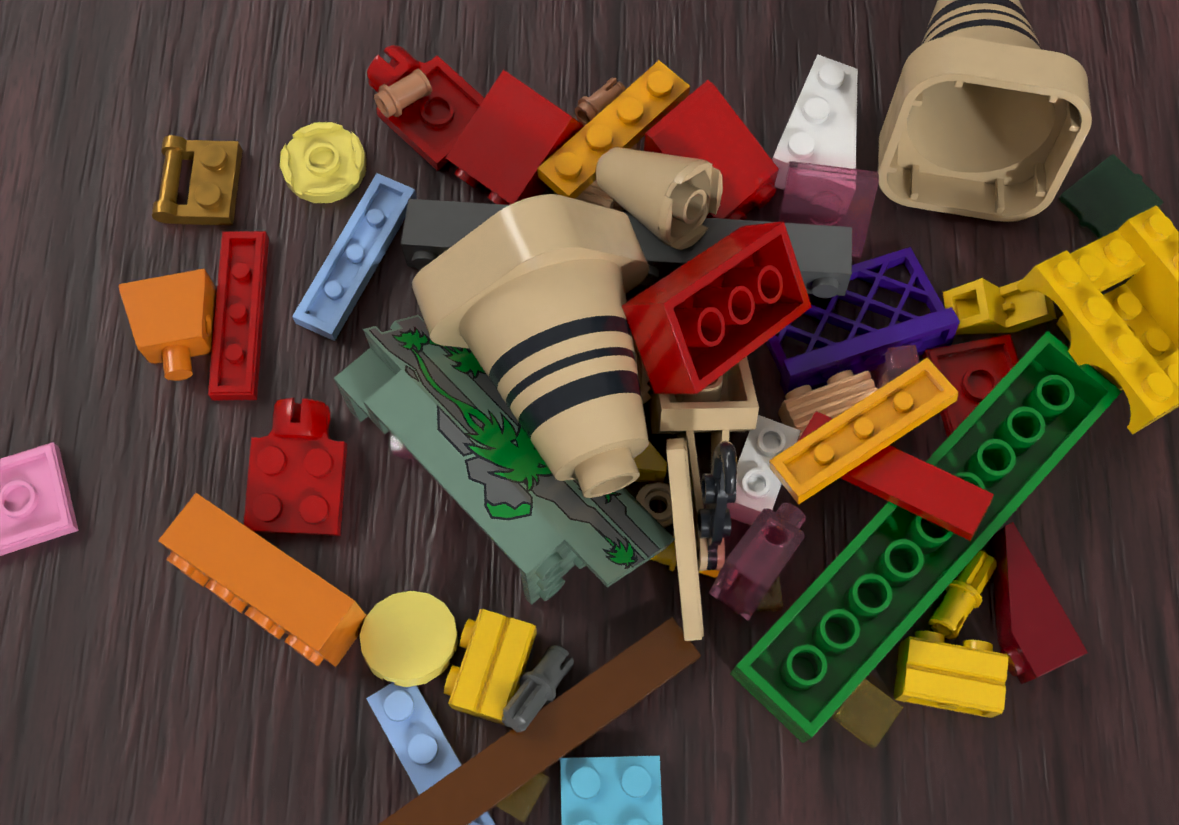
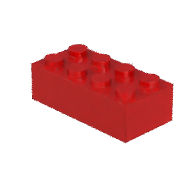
M784 221L741 226L622 305L655 394L699 393L812 307Z

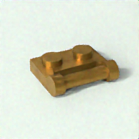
M175 135L164 137L161 152L165 159L159 200L153 203L152 218L166 224L233 225L242 158V148L239 141L186 140ZM182 160H193L187 205H178L176 202Z

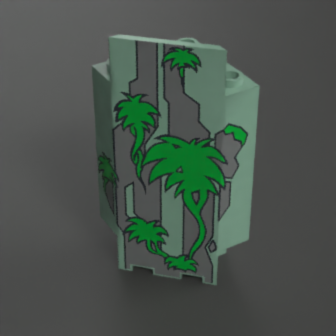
M419 315L394 321L389 331L381 332L376 326L363 329L370 348L333 378L349 411L360 422L369 417L384 434L390 431L520 569L525 599L531 605L540 597L547 601L554 596L565 584V580L562 577L575 565L579 569L587 566L608 588L665 550L675 540L625 488L603 496L586 498L583 496L577 479L557 480L470 348L435 344L430 339L425 322Z

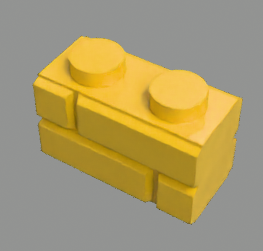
M485 609L479 610L476 621L468 619L459 645L466 649L461 667L452 665L444 687V694L450 696L449 706L456 711L504 725L502 722V717L504 716L503 709L520 687L519 681L525 672L537 634L536 626Z
M916 631L915 637L909 636L900 643L894 700L988 718L1003 713L1009 657L1007 654L993 652V644L980 640H964L963 646L944 643L945 636L943 634L931 631Z

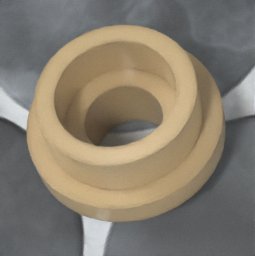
M652 482L645 485L638 492L636 500L664 528L672 525L670 485L664 482ZM653 500H661L666 504L667 509L662 513H655L650 509L649 504Z

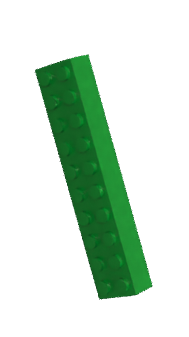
M1049 331L1034 344L926 461L994 494L992 502L971 541L888 502L730 673L736 681L802 743L811 739L1122 392L1089 364L1079 366L1068 353L1069 348Z

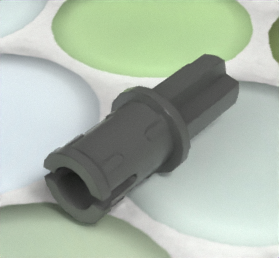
M557 645L548 647L531 672L528 671L522 675L519 681L520 688L503 709L504 716L502 717V722L506 727H511L516 732L526 730L542 706L548 705L554 700L556 696L555 689L574 665L572 657L568 658L563 665L561 664L570 654L567 650Z

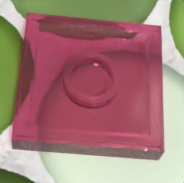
M789 161L778 222L852 227V256L861 257L879 183V172Z

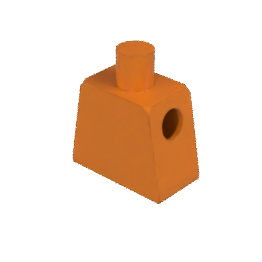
M205 268L119 284L121 298L138 350L149 363L163 362L164 377L166 379L179 381L190 378L193 375L191 357L212 352L217 291Z

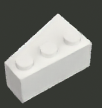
M817 54L772 158L779 168L774 187L846 213L855 191L858 69Z

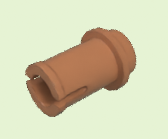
M416 69L413 73L389 87L385 84L381 85L379 92L374 95V99L385 117L388 118L392 115L399 117L402 115V109L422 97L430 95L432 88L426 75L420 69Z
M610 78L605 85L590 97L583 96L578 100L575 114L583 126L588 124L626 90L622 82H617L616 78Z

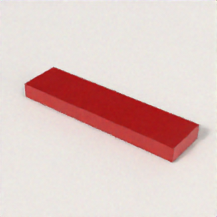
M266 231L222 232L208 396L211 400H257L269 237Z
M816 411L798 441L833 418ZM890 445L840 477L969 541L974 536L994 496L993 493Z

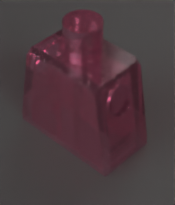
M782 503L776 513L771 509L764 508L725 560L709 594L749 621L806 537L804 532L800 530L806 521L805 514L791 503Z

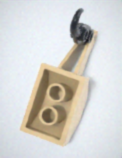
M747 356L697 394H655L651 382L647 383L651 387L647 392L651 396L647 401L652 434H677L678 438H684V441H687L698 571L724 569V538H730L731 515L729 508H727V503H735L737 479L736 450L733 444L729 442V432H745L756 429L759 405ZM694 433H711V473H703L700 484Z

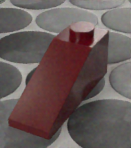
M1014 522L1005 525L991 537L992 557L997 561V567L993 572L997 641L1002 648L1000 653L1007 654L1009 657L1008 672L1012 676H1017L1020 683L1024 684L1088 654Z

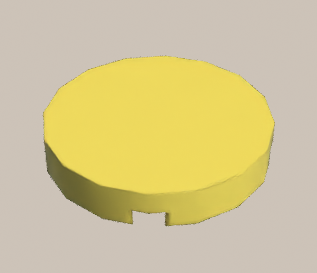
M316 122L300 128L292 135L293 139L289 141L288 145L285 143L281 150L280 168L288 188L299 198L312 203H333L348 197L360 186L366 174L367 158L359 138L353 132L351 134L343 129L342 125L333 122Z
M417 591L392 594L377 603L365 617L360 632L361 652L372 673L382 680L394 682V685L402 687L426 684L445 671L450 664L449 660L452 658L454 651L456 652L458 635L454 616L444 602L431 594Z

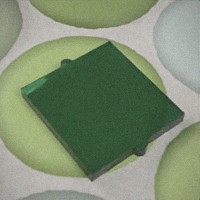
M1114 154L1068 188L1058 198L1080 219L1079 224L1082 227L1087 226L1099 239L1118 230L1128 219L1156 205L1160 207L1164 203L1142 181V175H1135Z

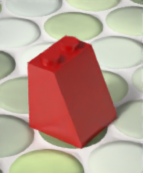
M503 69L446 159L458 167L454 174L474 188L480 182L490 189L491 192L487 198L492 202L501 205H511L523 199L539 196L544 193L549 186L538 178L537 168L584 126L571 115Z
M706 80L645 133L644 151L703 159L713 164L714 168L720 170L723 180L720 206L716 215L709 212L706 218L746 220V214L755 206L759 209L764 207L776 193L777 189L774 185L779 168L716 86L709 80Z

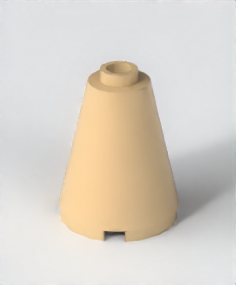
M614 147L603 154L596 165L598 186L663 243L679 250L694 245L705 234L708 227L702 224L709 212L716 215L723 192V180L720 170L714 168L713 164L703 159Z

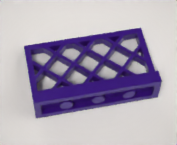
M911 247L852 265L850 280L858 278L873 284L868 296L865 297L846 290L845 296L836 295L832 297L826 310L811 305L812 307L803 314L821 320L814 334L791 326L793 323L791 322L778 332V337L775 334L766 341V345L781 374L780 385L785 395L804 385H810L812 390L828 385L827 380L830 377L845 370H852L853 374L856 375L864 371H872L922 355L928 349L952 345L960 321L952 307L944 308ZM905 264L911 275L909 283L905 284L884 276L887 269ZM879 286L903 295L897 308L873 300ZM908 297L926 303L931 313L919 317L903 311ZM838 299L862 307L856 321L832 313ZM868 310L892 319L888 327L879 330L861 323ZM827 323L850 331L847 340L838 343L820 336ZM786 336L809 344L805 353L790 358L786 357L781 345Z

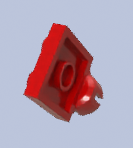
M388 46L383 51L392 59L388 64L379 55L374 58L367 70L369 85L378 93L381 85L385 84L389 87L413 73L414 70L420 69L429 80L432 92L430 95L424 96L402 109V115L399 117L392 115L387 118L378 107L376 108L377 115L438 171L449 161L446 159L447 155L484 100V97L439 56L436 55L432 60L424 63L417 61L401 46Z
M295 398L277 400L274 405L273 426L269 435L261 438L251 437L244 525L253 532L340 536L348 444L344 441L331 440L329 436L330 409L324 402L309 398H303L301 404L294 403Z

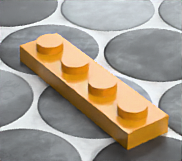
M658 60L537 168L538 178L558 195L573 199L577 198L596 180V165L600 157L614 147L631 149L645 136V133L689 96L690 85Z
M926 358L769 460L770 469L799 505L957 401L958 391L935 365Z

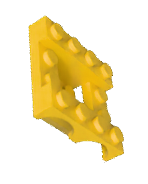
M1157 205L1128 219L1118 230L1072 253L1066 250L1034 266L1016 285L1021 292L1033 290L1052 299L1063 312V315L1056 324L1071 342L1068 353L1079 366L1089 364L1117 388L1124 390L1131 411L1130 422L1127 428L1132 435L1179 407V231ZM1132 276L1125 284L1115 288L1114 290L1104 295L1101 293L1102 291Z

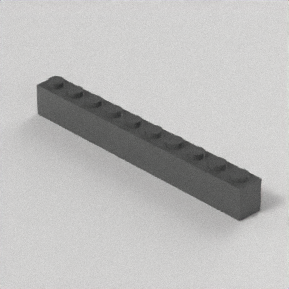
M408 199L401 241L407 267H415L421 270L491 216L509 205ZM624 212L631 222L649 265L648 275L639 284L642 286L654 285L741 226L773 223L706 218L702 224L708 227L705 234L694 245L679 250L663 243L630 213ZM785 223L807 293L820 298H831L836 295L845 296L852 275V227Z

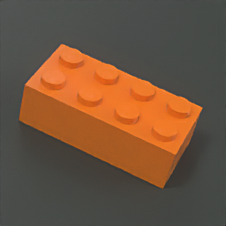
M197 493L193 495L158 540L171 551L170 555L166 558L168 562L202 587L205 586L238 612L242 613L246 606H248L249 608L244 614L280 640L283 634L287 633L289 636L284 642L316 666H319L324 659L336 667L361 632L367 615L355 600Z

